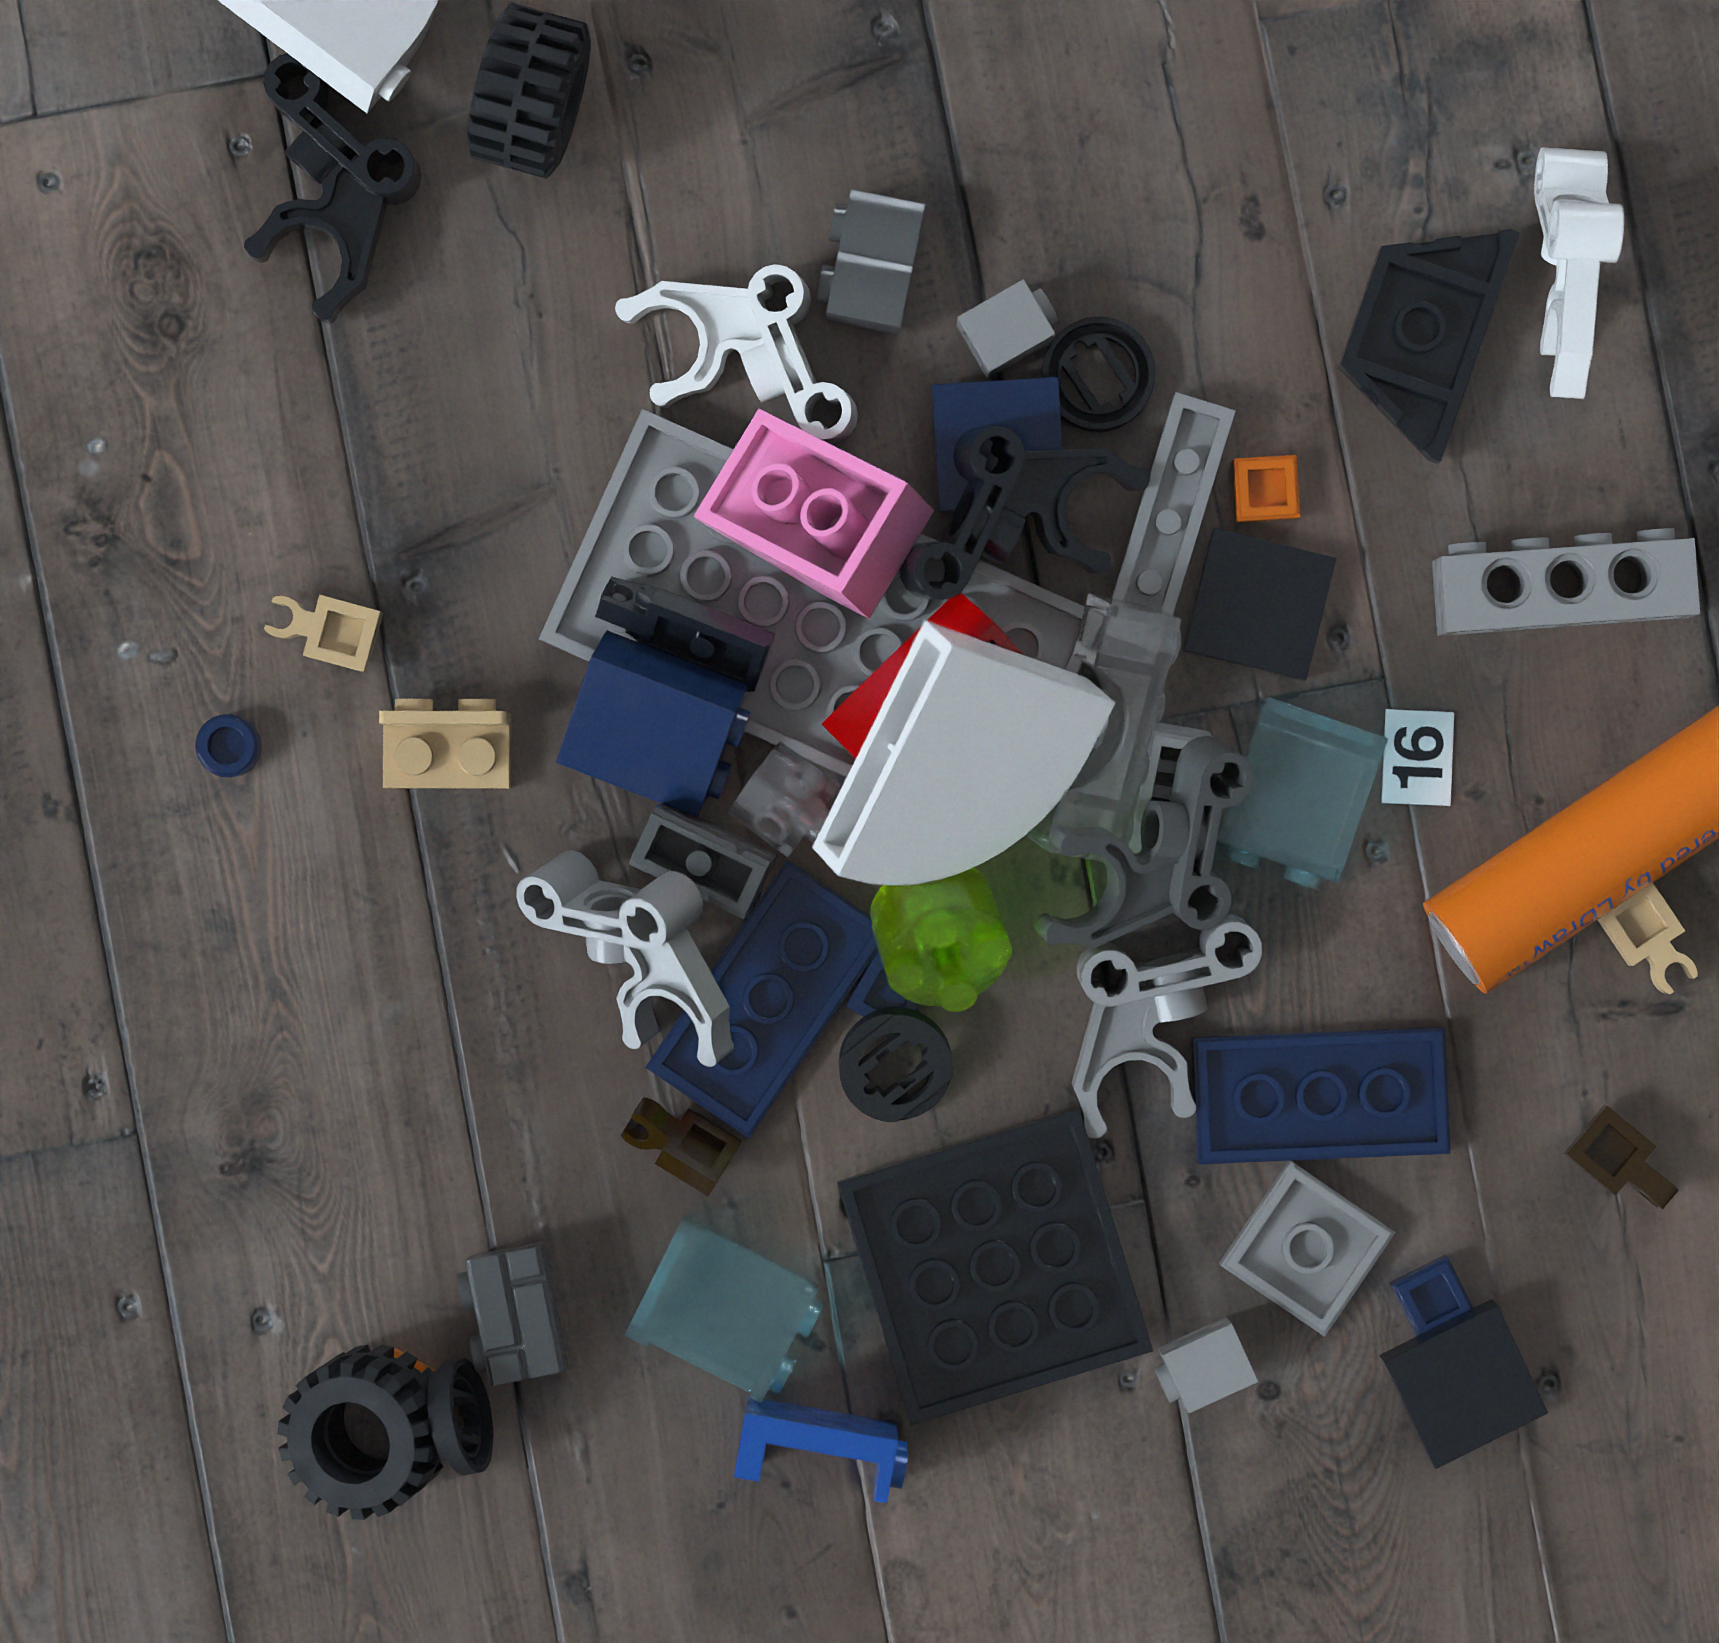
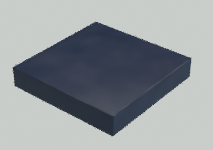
M1059 377L932 384L939 511L955 510L968 484V481L960 476L954 466L953 452L959 438L971 429L994 426L1008 428L1018 435L1024 446V451L1063 450ZM989 439L983 442L979 453L987 458L984 469L991 472L997 465L998 458L991 453L993 442Z

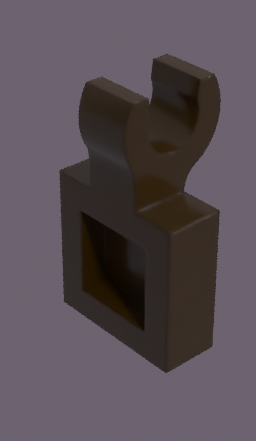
M646 1097L642 1098L620 1135L627 1143L636 1148L661 1150L654 1164L708 1197L742 1143L740 1139L689 1108L683 1118L679 1120L668 1113L659 1103Z
M1603 1105L1564 1152L1568 1158L1611 1194L1616 1195L1628 1182L1656 1208L1664 1209L1679 1191L1671 1182L1645 1162L1656 1146L1607 1105Z

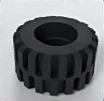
M513 2L505 8L495 22L489 36L474 87L467 129L471 158L545 179L550 177L563 159L583 96L591 53V38L587 23Z
M368 1345L358 1346L346 1354L342 1352L305 1376L296 1385L298 1390L287 1397L282 1408L289 1414L278 1422L277 1434L287 1437V1442L279 1447L281 1461L291 1460L294 1469L287 1475L294 1486L300 1481L306 1485L309 1490L304 1497L313 1505L323 1499L328 1502L326 1512L337 1517L350 1509L352 1520H365L374 1512L377 1517L390 1513L399 1505L402 1506L427 1486L442 1470L444 1466L441 1464L442 1460L434 1444L428 1415V1383L432 1370L429 1367L423 1372L417 1370L414 1367L418 1360L417 1357L405 1352L398 1358H394V1347L380 1345L370 1351ZM346 1402L361 1404L372 1410L382 1420L390 1440L388 1460L369 1457L358 1450L351 1442L344 1425Z

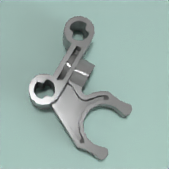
M564 850L520 881L517 886L516 898L520 909L532 923L543 928L585 937L587 953L593 961L605 964L628 962L633 967L634 976L624 982L616 998L623 1023L622 1040L626 1046L638 1049L659 1032L653 1012V996H663L675 1001L682 1007L695 1024L699 1037L697 1058L700 1063L707 1067L715 1066L734 1050L729 1024L730 1006L687 930V927L700 917L703 910V900L695 883L686 875L676 871H668L643 889L600 881L597 870L588 858L574 850Z
M1228 914L1215 927L1201 930L1199 948L1133 963L1129 955L1120 946L1111 942L1096 948L1087 947L1080 955L1077 962V978L1085 994L1094 1004L1073 1075L1072 1086L1081 1107L1082 1120L1088 1137L1099 1138L1107 1131L1106 1123L1097 1107V1091L1102 1078L1114 1066L1125 1061L1143 1060L1157 1065L1167 1075L1171 1084L1170 1106L1175 1115L1187 1118L1195 1113L1196 1104L1189 1090L1187 1061L1169 1041L1154 1035L1153 1028L1159 1022L1182 1020L1208 1011L1204 986L1241 978L1251 973L1258 966L1262 956V943L1256 931L1243 918ZM1232 931L1244 934L1245 944L1236 947L1235 958L1222 960L1216 957L1215 948L1225 944L1224 934ZM1105 960H1110L1115 969H1123L1120 980L1109 988H1103L1099 979H1091L1093 969L1098 963Z

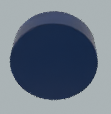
M223 714L209 719L200 728L196 737L195 749L198 760L207 771L220 777L234 778L248 773L257 764L262 744L260 735L252 723L236 715Z

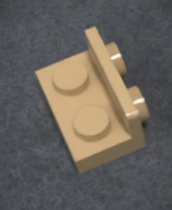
M395 699V711H379V724L383 725V788L511 789V713L496 711V700L458 699V711H433V699Z

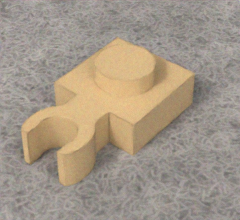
M319 595L316 609L313 613L306 611L300 603L289 597L275 596L272 598V603L288 606L292 610L293 620L284 629L265 625L264 629L267 633L280 639H292L297 636L307 637L303 656L367 673L383 612Z
M1654 883L1598 919L1628 966H1634L1644 958L1647 959L1651 968V980L1660 992L1665 994H1672L1674 992L1665 979L1666 968L1674 962L1683 968L1688 978L1694 979L1698 976L1694 962L1685 954L1677 952L1670 942L1685 932V929Z

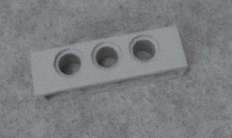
M1674 528L1638 531L1636 532L1637 542L1613 544L1612 533H1594L1574 536V547L1550 548L1548 537L1512 540L1511 551L1487 553L1486 542L1448 545L1449 556H1441L1432 561L1437 636L1683 619L1699 615L1700 602L1695 538L1676 539ZM1620 560L1634 563L1641 573V584L1634 594L1622 591L1614 581V568ZM1558 564L1569 566L1578 576L1579 587L1572 598L1559 596L1551 586L1550 575L1553 568ZM1493 569H1502L1509 572L1516 582V593L1509 603L1495 600L1488 592L1487 579Z

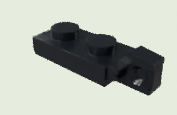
M613 576L609 579L601 595L595 615L596 618L626 629L625 632L641 644L749 685L747 689L749 693L751 691L754 692L776 634L656 587L655 589L651 585L638 584Z

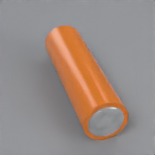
M1719 705L1423 902L1424 910L1441 943L1460 970L1482 993L1488 994L1719 839Z

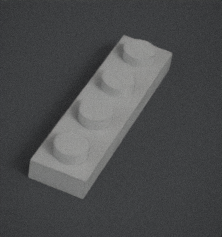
M1174 393L1149 473L1150 482L1143 492L1100 635L1158 653L1162 652L1236 410L1181 393Z

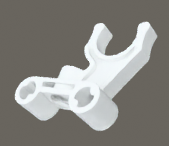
M1542 147L1537 158L1534 197L1544 234L1541 256L1550 264L1556 265V280L1547 298L1540 340V354L1555 356V364L1550 382L1551 397L1584 399L1588 372L1593 353L1600 262L1616 263L1622 247L1624 229L1623 207L1621 204H1609L1606 195L1608 159L1605 151Z
M775 264L763 267L754 274L749 282L748 289L660 281L639 295L617 301L615 307L616 314L628 324L636 323L640 318L653 310L670 308L687 314L697 327L700 340L697 360L689 372L677 380L655 383L651 386L650 398L656 405L668 408L682 398L710 391L724 371L727 356L733 351H738L760 402H765L785 393L796 421L803 431L831 444L841 442L850 436L856 427L858 412L851 396L835 384L816 382L794 328V325L803 320L809 311L811 302L810 291L804 280L787 266ZM780 281L791 282L794 292L786 297L788 307L783 311H768L765 300L773 296L771 285ZM822 398H826L833 405L841 404L842 407L840 420L829 429L820 421H812L813 407Z

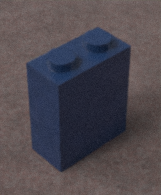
M606 630L591 656L556 763L698 818L707 797L710 796L719 800L727 782L732 764L722 761L727 744L738 748L749 722L751 712L741 708L749 685Z

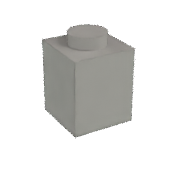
M1023 279L958 316L956 327L988 380L1051 344L1055 336L1051 325L1058 322V317L1042 289L1039 288L1031 292Z
M1227 1317L1158 1347L1164 1364L1154 1368L1157 1378L1169 1403L1181 1398L1188 1413H1192L1258 1382L1236 1331Z

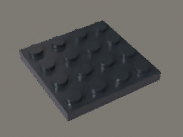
M1078 1107L837 1181L911 1426L1153 1352Z

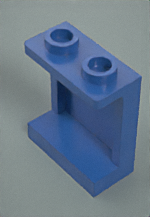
M748 1396L734 1473L735 1478L759 1482L767 1443L877 1463L874 1477V1501L887 1503L890 1487L902 1489L908 1450L907 1441L898 1440L897 1422Z

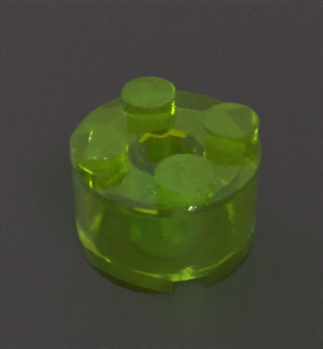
M974 867L962 873L930 882L909 885H882L872 901L870 907L872 931L888 983L892 990L911 1002L926 1006H942L950 1012L966 1010L976 1002L978 994L989 988L1000 977L1012 955V946L993 892L984 875Z

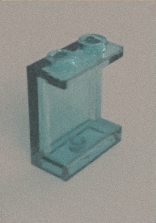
M1266 697L1261 700L1254 720L1256 727L1245 756L1254 771V784L1243 802L1234 807L1227 808L1222 825L1218 831L1216 843L1227 846L1223 856L1225 859L1258 870L1264 859L1286 867L1283 879L1319 890L1322 880L1339 883L1388 738Z
M684 1216L624 1336L646 1347L651 1343L750 1393L751 1399L762 1403L768 1389L780 1394L796 1361L786 1356V1353L796 1333L806 1338L809 1336L824 1303L814 1299L819 1283Z

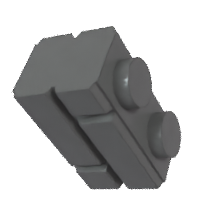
M660 803L652 811L628 864L656 878L668 871L684 874L695 883L700 891L702 900L744 919L752 911L778 854L699 816L698 818L690 819L689 814Z
M544 1241L469 1256L465 1260L467 1271L457 1273V1281L463 1309H475L479 1334L470 1335L469 1337L475 1371L477 1373L487 1371L490 1386L565 1371L568 1366V1360Z

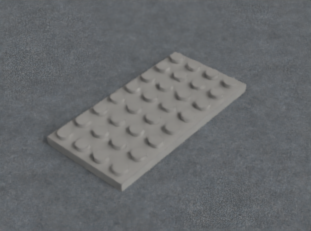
M642 409L540 634L539 640L590 662L591 656L606 630L637 642L636 639L625 632L626 629L595 617L601 595L611 576L638 584L651 585L655 589L656 587L774 632L776 634L754 692H746L741 705L742 709L751 712L745 732L847 777L855 759L821 723L948 599H924L914 596L904 587L898 570L870 619L820 594L701 523L694 517V514L734 449ZM920 534L914 545L923 542L939 541ZM942 559L927 560L924 568L927 582L942 581L945 573ZM982 560L978 561L968 584L961 592L998 625L1023 655L1075 674L1078 673L1103 617L1102 614Z

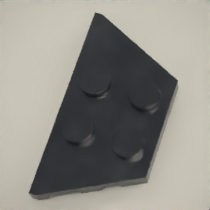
M1508 229L1500 230L1495 234L1461 238V236H1454L1418 244L1408 242L1385 245L1380 247L1376 255L1338 369L1430 462L1438 464L1442 460L1520 234L1518 231Z

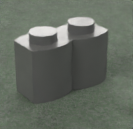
M853 189L850 192L848 205L836 203L829 241L839 242V251L835 267L823 265L816 302L828 304L826 320L900 335L926 204Z

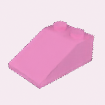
M758 409L694 514V517L820 594L870 619L934 510L907 482Z

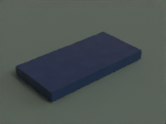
M787 859L711 970L715 981L730 1006L729 1024L734 1050L715 1066L707 1067L700 1063L697 1058L699 1037L696 1027L688 1013L684 1010L645 1068L750 1138L891 929Z
M1444 1027L1191 1038L1194 1102L1196 1104V1156L1198 1164L1451 1154Z

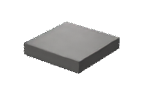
M1288 1161L1218 1264L1325 1337L1396 1232L1292 1161Z

